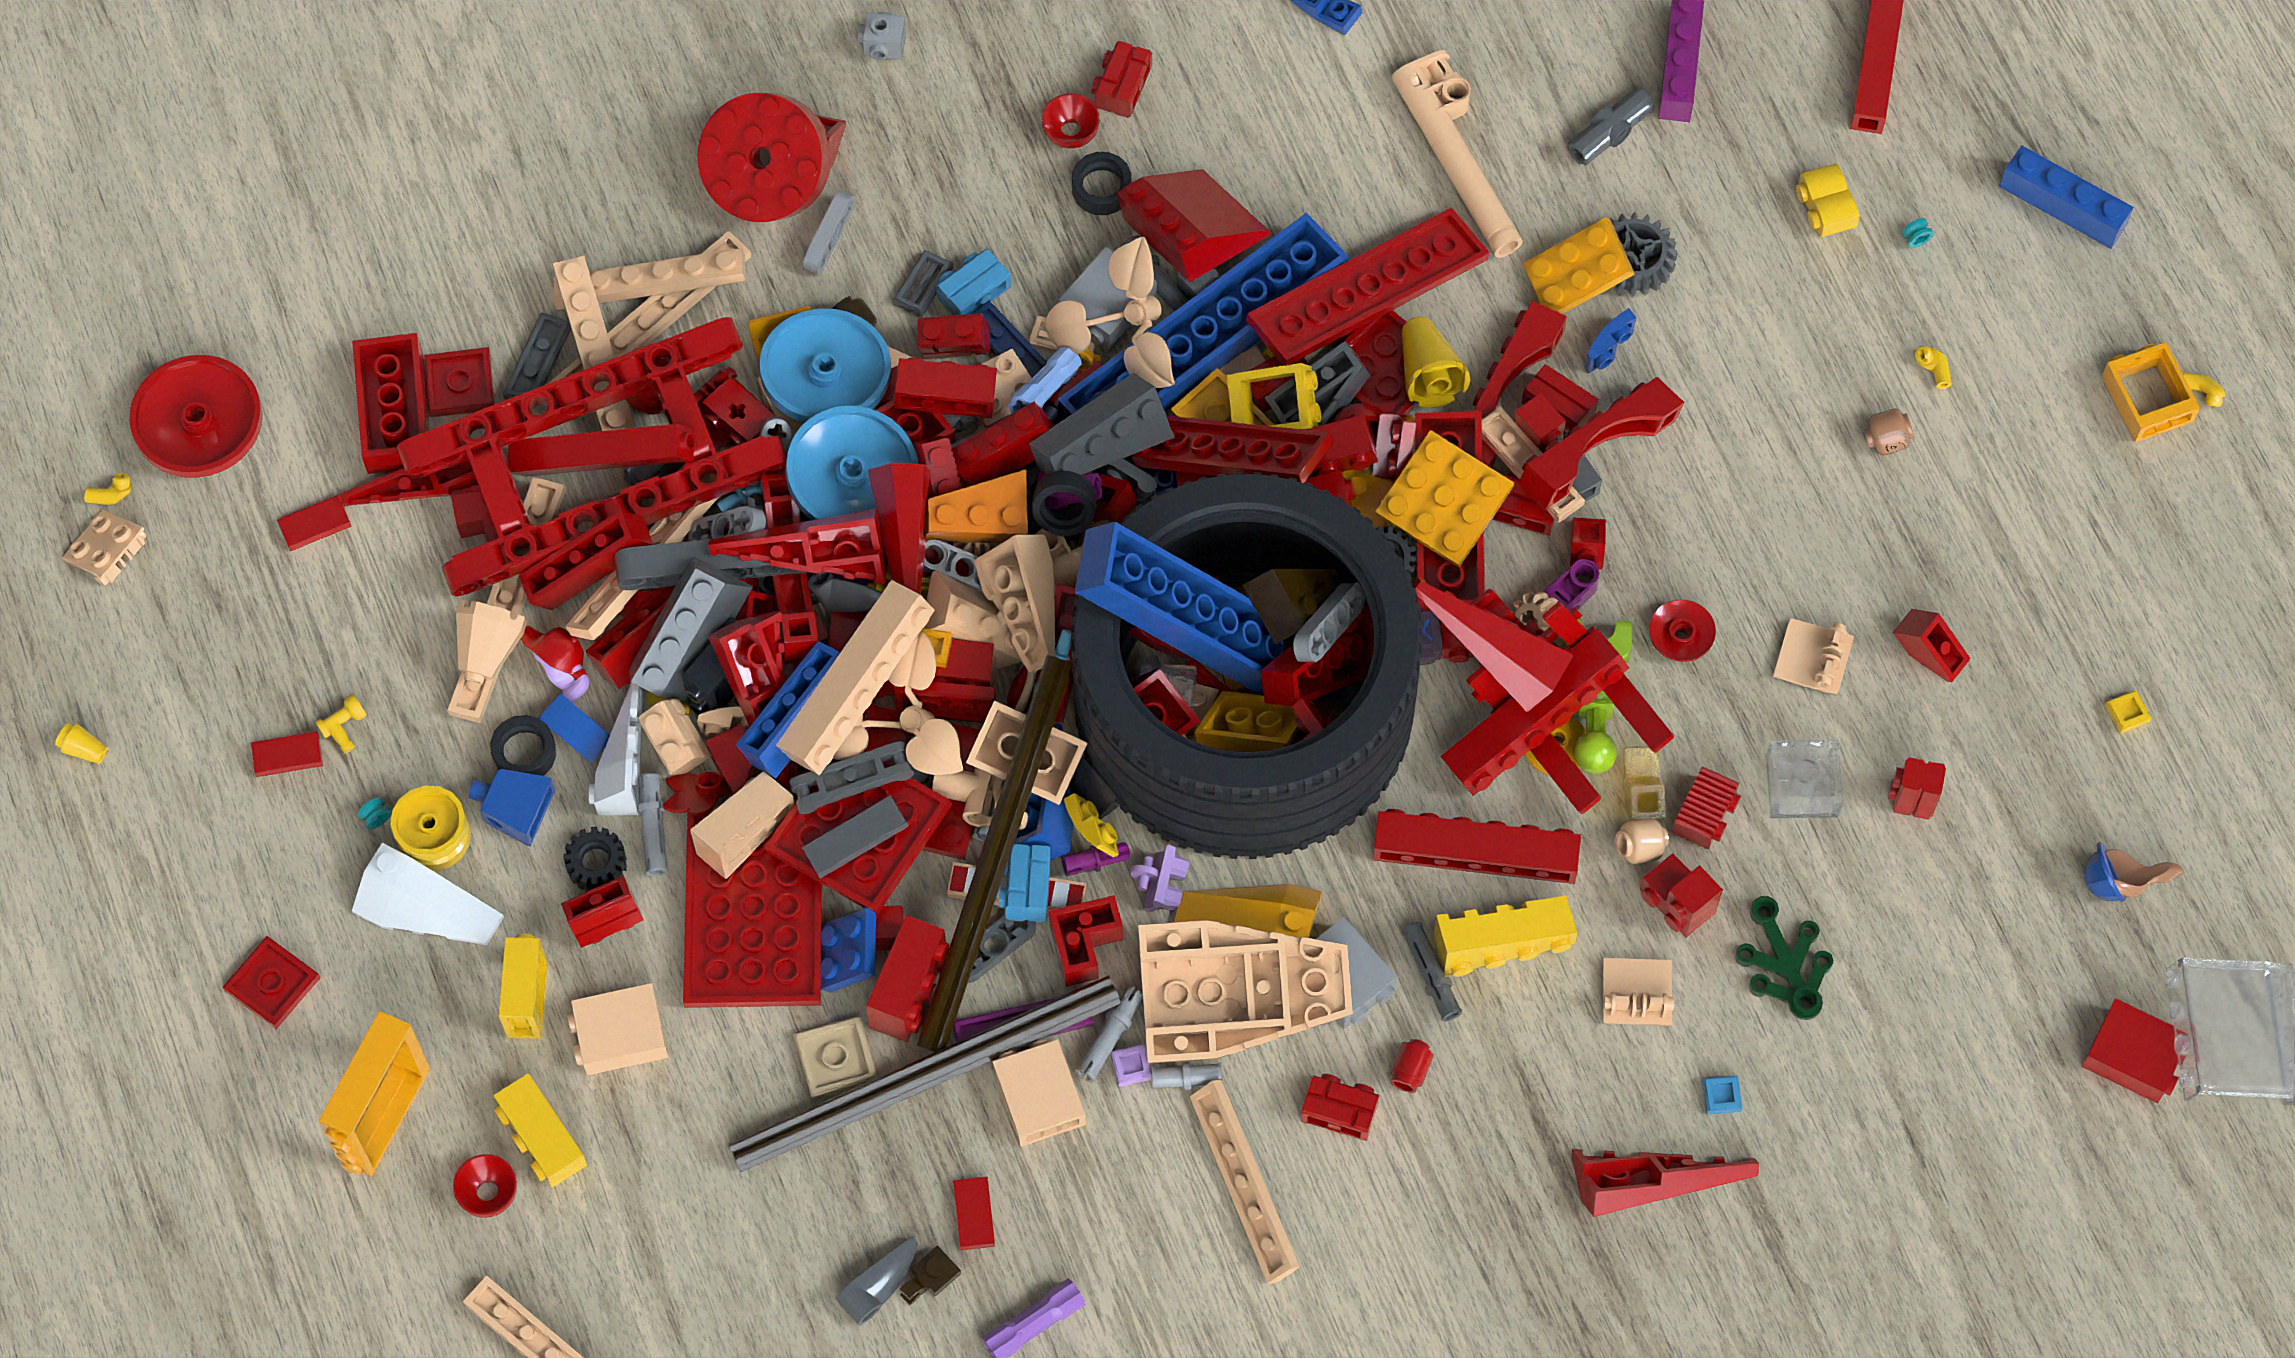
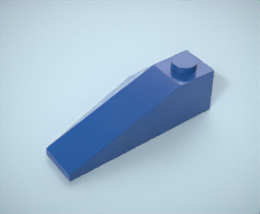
M1055 723L1053 725L1054 728L1063 731L1061 724ZM1069 786L1060 805L1036 794H1030L1025 809L1028 815L1027 825L1024 829L1018 831L1014 844L1048 846L1051 851V860L1070 852L1074 823L1063 800L1070 796Z

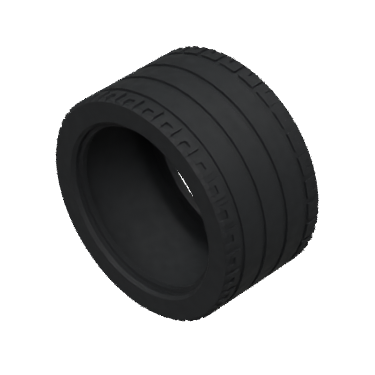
M1234 472V475L1223 473L1218 474V477L1207 479L1205 476L1195 482H1184L1183 486L1173 489L1171 487L1166 489L1164 494L1160 496L1156 494L1151 497L1150 502L1144 506L1141 504L1137 506L1132 515L1127 514L1122 519L1121 524L1213 578L1218 576L1227 586L1243 585L1271 569H1336L1339 576L1346 583H1358L1365 595L1364 606H1369L1374 630V649L1366 679L1351 704L1337 719L1323 730L1303 741L1269 751L1234 752L1199 744L1173 731L1144 705L1128 679L1125 667L1138 641L1127 632L1132 624L1077 594V599L1074 600L1071 620L1074 710L1079 739L1087 742L1084 755L1086 759H1089V764L1118 796L1117 803L1125 814L1130 813L1132 820L1137 824L1142 823L1145 825L1147 831L1152 834H1160L1161 839L1167 842L1172 840L1179 843V847L1183 849L1190 847L1196 853L1202 854L1204 851L1213 853L1214 857L1220 858L1221 855L1230 856V859H1237V856H1249V859H1257V856L1265 855V858L1273 857V854L1284 852L1287 855L1291 854L1292 850L1298 848L1300 850L1307 849L1309 844L1314 842L1319 844L1324 842L1327 836L1337 835L1340 833L1341 828L1346 825H1352L1358 815L1363 816L1367 812V808L1372 803L1378 801L1380 792L1386 791L1390 780L1398 771L1399 762L1403 761L1413 726L1422 654L1423 628L1420 604L1417 603V592L1411 583L1412 578L1409 571L1404 570L1405 563L1403 559L1395 553V547L1392 542L1385 540L1386 535L1382 530H1376L1372 526L1373 521L1368 517L1364 518L1360 515L1361 511L1356 507L1351 508L1345 504V500L1341 497L1335 498L1330 495V491L1325 489L1321 491L1314 488L1313 484L1308 482L1303 484L1297 482L1295 478H1279L1276 474L1266 476L1258 472H1254V475H1242V472Z

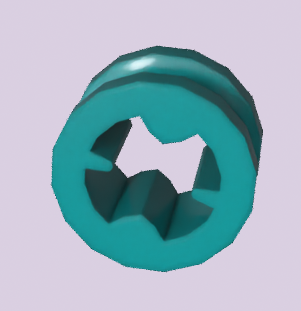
M1926 218L1917 219L1909 223L1902 230L1901 234L1904 238L1908 239L1907 244L1910 248L1919 247L1934 236L1932 228H1927L1929 223Z
M381 797L368 801L358 811L359 819L366 820L365 826L369 830L380 827L392 815L390 807H384L385 801Z

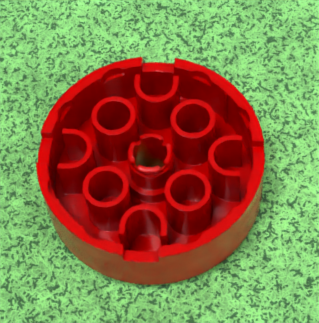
M750 93L735 97L713 113L701 133L697 151V162L702 183L717 205L727 213L742 220L771 222L793 217L812 205L827 183L831 169V152L825 134L826 130L819 118L809 107L790 96L779 93ZM765 148L770 153V162L767 166H764L760 160V152Z

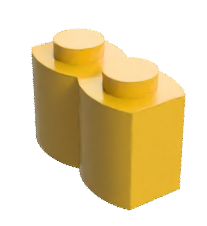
M1837 163L1800 174L1799 183L1796 185V194L1800 203L1805 202L1809 210L1807 218L1811 229H1816L1820 237H1825L1858 226L1860 214L1856 202L1848 190L1845 177Z

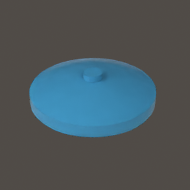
M813 309L787 318L767 337L760 355V378L766 395L781 412L802 423H805L811 417L826 409L838 406L852 405L874 409L885 395L890 382L891 359L885 340L877 329L866 320L842 310Z
M838 406L814 415L799 428L791 441L787 453L785 474L788 489L796 505L808 518L817 520L876 509L868 469L888 463L918 464V459L910 438L888 416L866 407Z

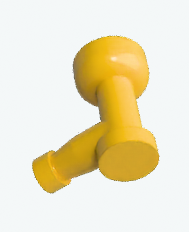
M350 694L344 699L343 708L323 721L321 719L316 720L315 724L325 739L332 735L341 746L340 748L343 753L346 754L353 750L355 745L352 740H349L341 724L350 718L361 720L367 714L356 697Z

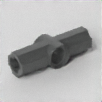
M1636 87L1614 106L1607 105L1599 110L1591 120L1590 125L1568 142L1567 149L1572 158L1579 165L1583 164L1586 166L1609 146L1614 148L1620 145L1629 136L1632 128L1654 110L1655 104L1650 95L1643 88L1638 89Z

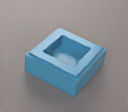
M1738 1075L1703 1078L1702 1084L1707 1115L1742 1111Z

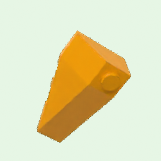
M1291 884L1182 892L1181 902L1177 909L1174 923L1208 920L1219 922L1220 924L1242 926L1254 930L1311 939L1322 892Z

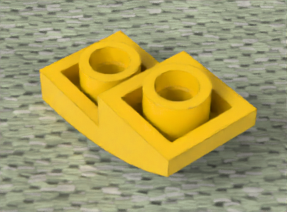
M1075 793L1064 798L1069 816L1081 835L1096 848L1113 858L1118 856L1119 853L1116 845L1118 840L1117 833L1111 824L1098 819L1099 815L1095 805Z

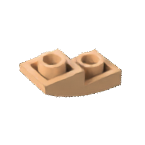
M741 707L711 710L699 714L697 720L700 733L709 739L740 724L743 725L746 731L749 729Z

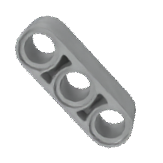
M934 539L926 542L925 550L928 547L935 549L939 558L935 565L928 563L924 558L923 572L931 575L933 571L941 572L983 593L974 562L979 556L940 540ZM958 560L966 562L969 567V573L966 577H961L955 570V564Z

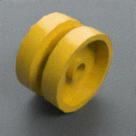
M424 785L412 789L403 795L392 810L390 825L400 852L432 871H440L452 867L463 858L470 846L471 829L461 802L451 791L440 786Z

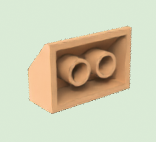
M933 571L926 601L935 611L923 628L951 632L952 639L994 643L996 669L1022 662L1012 644L1011 631L1007 624H1001L997 617L999 610L993 600H987L983 593L941 572Z
M994 701L966 763L1005 780L1026 715ZM1053 727L1031 793L1060 805L1085 751L1087 742Z

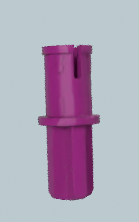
M1125 842L1116 844L1119 855L1114 858L1094 845L1082 852L1062 855L1064 873L1069 877L1091 870L1100 872L1102 866L1130 859L1129 847Z

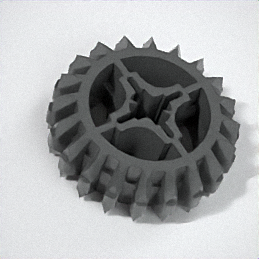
M1635 212L1631 215V219H1627L1623 214L1619 216L1618 222L1610 218L1619 240H1623L1622 246L1635 275L1615 286L1618 287L1617 292L1619 295L1624 290H1630L1632 298L1636 295V290H1640L1646 296L1649 293V287L1658 291L1661 283L1666 284L1669 281L1670 274L1675 270V261L1678 255L1677 250H1675V239L1669 238V228L1660 230V220L1652 224L1649 222L1650 217L1648 214L1641 220L1637 219L1638 216ZM1659 257L1658 262L1647 270L1644 269L1645 264L1651 262L1653 258Z

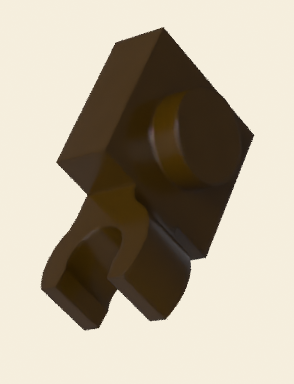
M937 1245L911 1268L912 1273L916 1277L906 1282L900 1288L902 1292L900 1296L909 1306L927 1290L936 1297L961 1275V1270Z

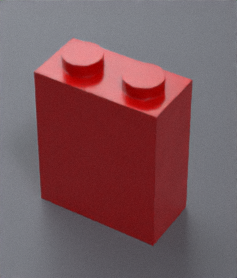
M2115 998L2082 1067L2151 1101L2159 1103L2164 1093L2170 1096L2176 1086L2179 1077L2173 1074L2177 1065L2179 1064L2184 1067L2193 1048L2187 1046L2192 1034Z

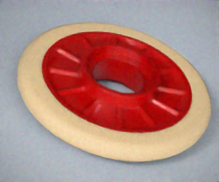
M1024 663L1021 665L1010 686L1005 706L1021 713L1024 711L1032 694L1037 671L1029 673Z

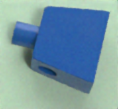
M499 769L492 784L475 779L469 790V798L483 803L480 812L487 824L531 847L555 793L552 778Z

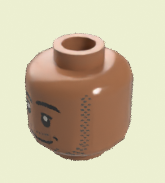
M1897 408L1872 415L1869 418L1870 428L1864 429L1869 448L1876 447L1878 453L1883 456L1909 448L1910 439L1915 438L1908 414H1902Z

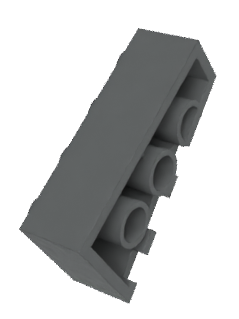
M1132 373L1030 442L1029 446L1038 468L1045 474L1055 471H1071L1082 475L1175 437L1155 386Z

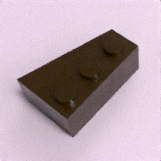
M1271 569L1242 586L1273 641L1277 644L1298 633L1340 584L1346 582L1339 576L1336 569Z

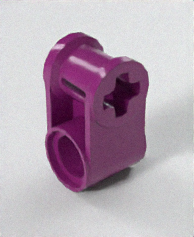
M1578 560L1543 592L1548 594V598H1555L1558 602H1561L1568 611L1574 606L1579 610L1597 591L1600 574L1599 568L1591 560ZM1587 575L1592 581L1581 583L1577 581L1576 577Z

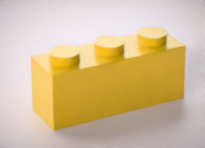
M529 1073L493 1095L497 1107L493 1109L495 1115L504 1127L510 1124L516 1133L511 1136L513 1142L521 1154L528 1151L534 1160L529 1165L540 1182L546 1179L553 1188L587 1166L584 1155Z

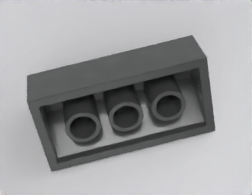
M693 556L630 665V682L660 697L687 700L682 676L709 645L708 635L722 629L731 617H736L752 586Z

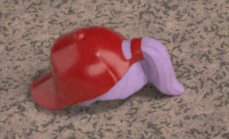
M527 625L521 637L522 643L534 652L535 660L543 665L549 680L555 686L562 689L561 694L574 703L586 692L590 682L586 671L582 668L584 652L577 637L571 636L569 631L562 627L553 628L543 634Z

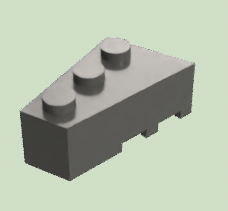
M1346 341L1310 365L1312 370L1315 371L1318 381L1317 390H1314L1315 403H1318L1321 410V421L1318 423V427L1332 423L1337 413L1348 406L1370 377L1369 372ZM1293 377L1265 397L1282 424L1300 421L1295 377Z

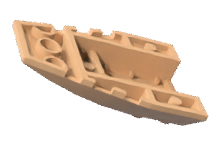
M1208 920L1138 925L1148 1063L1217 1059L1353 1014L1347 945L1288 936L1276 932H1265L1242 926H1231Z

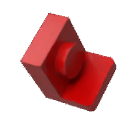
M1573 517L1570 566L1578 560L1587 559L1594 562L1599 570L1603 569L1606 545V519Z

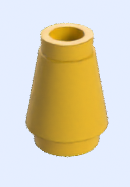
M67 722L61 729L55 742V746L61 749V753L94 762L98 765L104 760L109 747L103 745L101 741L78 723L73 725Z

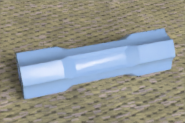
M1069 347L1059 348L1048 359L1046 365L1012 396V400L1008 403L1011 414L1034 401L1042 409L1044 403L1078 372V368L1082 364L1079 355L1074 353Z

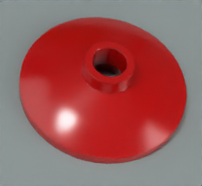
M1673 600L1663 604L1655 611L1650 621L1649 635L1655 649L1664 657L1677 662H1690L1703 657L1711 649L1716 637V626L1711 614L1700 604L1690 600ZM1677 632H1684L1687 638L1680 639L1675 634Z

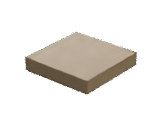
M860 1016L794 1034L812 1101L851 1090L878 1078Z

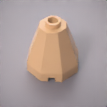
M466 600L459 601L456 611L458 670L465 673V680L483 684L484 679L492 680L523 636L527 624L525 617L517 615L516 620L509 618L511 611L477 601H471L469 607Z

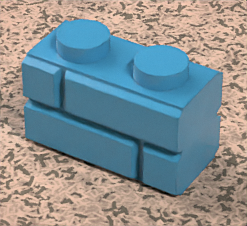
M988 249L983 250L979 254L974 252L964 260L963 266L954 273L953 271H947L939 278L936 285L937 298L952 315L971 314L990 300L992 302L1011 287V275Z
M1013 845L1003 877H1007V887H1000L999 907L1005 908L1007 920L1047 921L1051 862L1050 847L1041 845Z

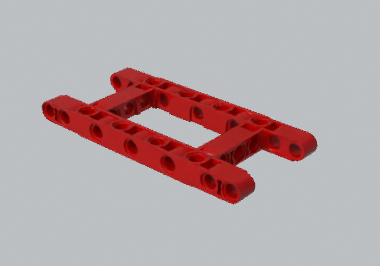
M731 317L716 319L400 442L396 449L407 476L421 474L427 476L469 459L499 538L453 555V559L442 566L451 595L455 597L467 595L525 572L585 533L577 531L578 526L582 522H592L591 528H593L619 510H624L642 516L646 525L758 482L761 480V475L783 472L785 470L787 454L779 436L767 438L760 436L717 453L686 375L732 358L731 355L743 347L733 319ZM661 358L671 359L669 364L664 367L655 365ZM606 381L609 383L607 388L602 391L594 390L595 385L599 382ZM653 388H656L669 424H680L694 428L696 439L694 461H686V465L683 466L684 469L662 478L656 476L620 490V494L600 502L594 500L558 514L559 518L535 527L529 521L501 448ZM539 405L547 406L544 413L539 415L532 414L535 407ZM477 429L485 430V433L480 438H470L473 431ZM712 473L717 475L712 483L706 484L701 482V479L706 474ZM650 497L655 499L650 507L643 508L639 506L644 498ZM524 545L530 546V550L526 555H515L519 547Z

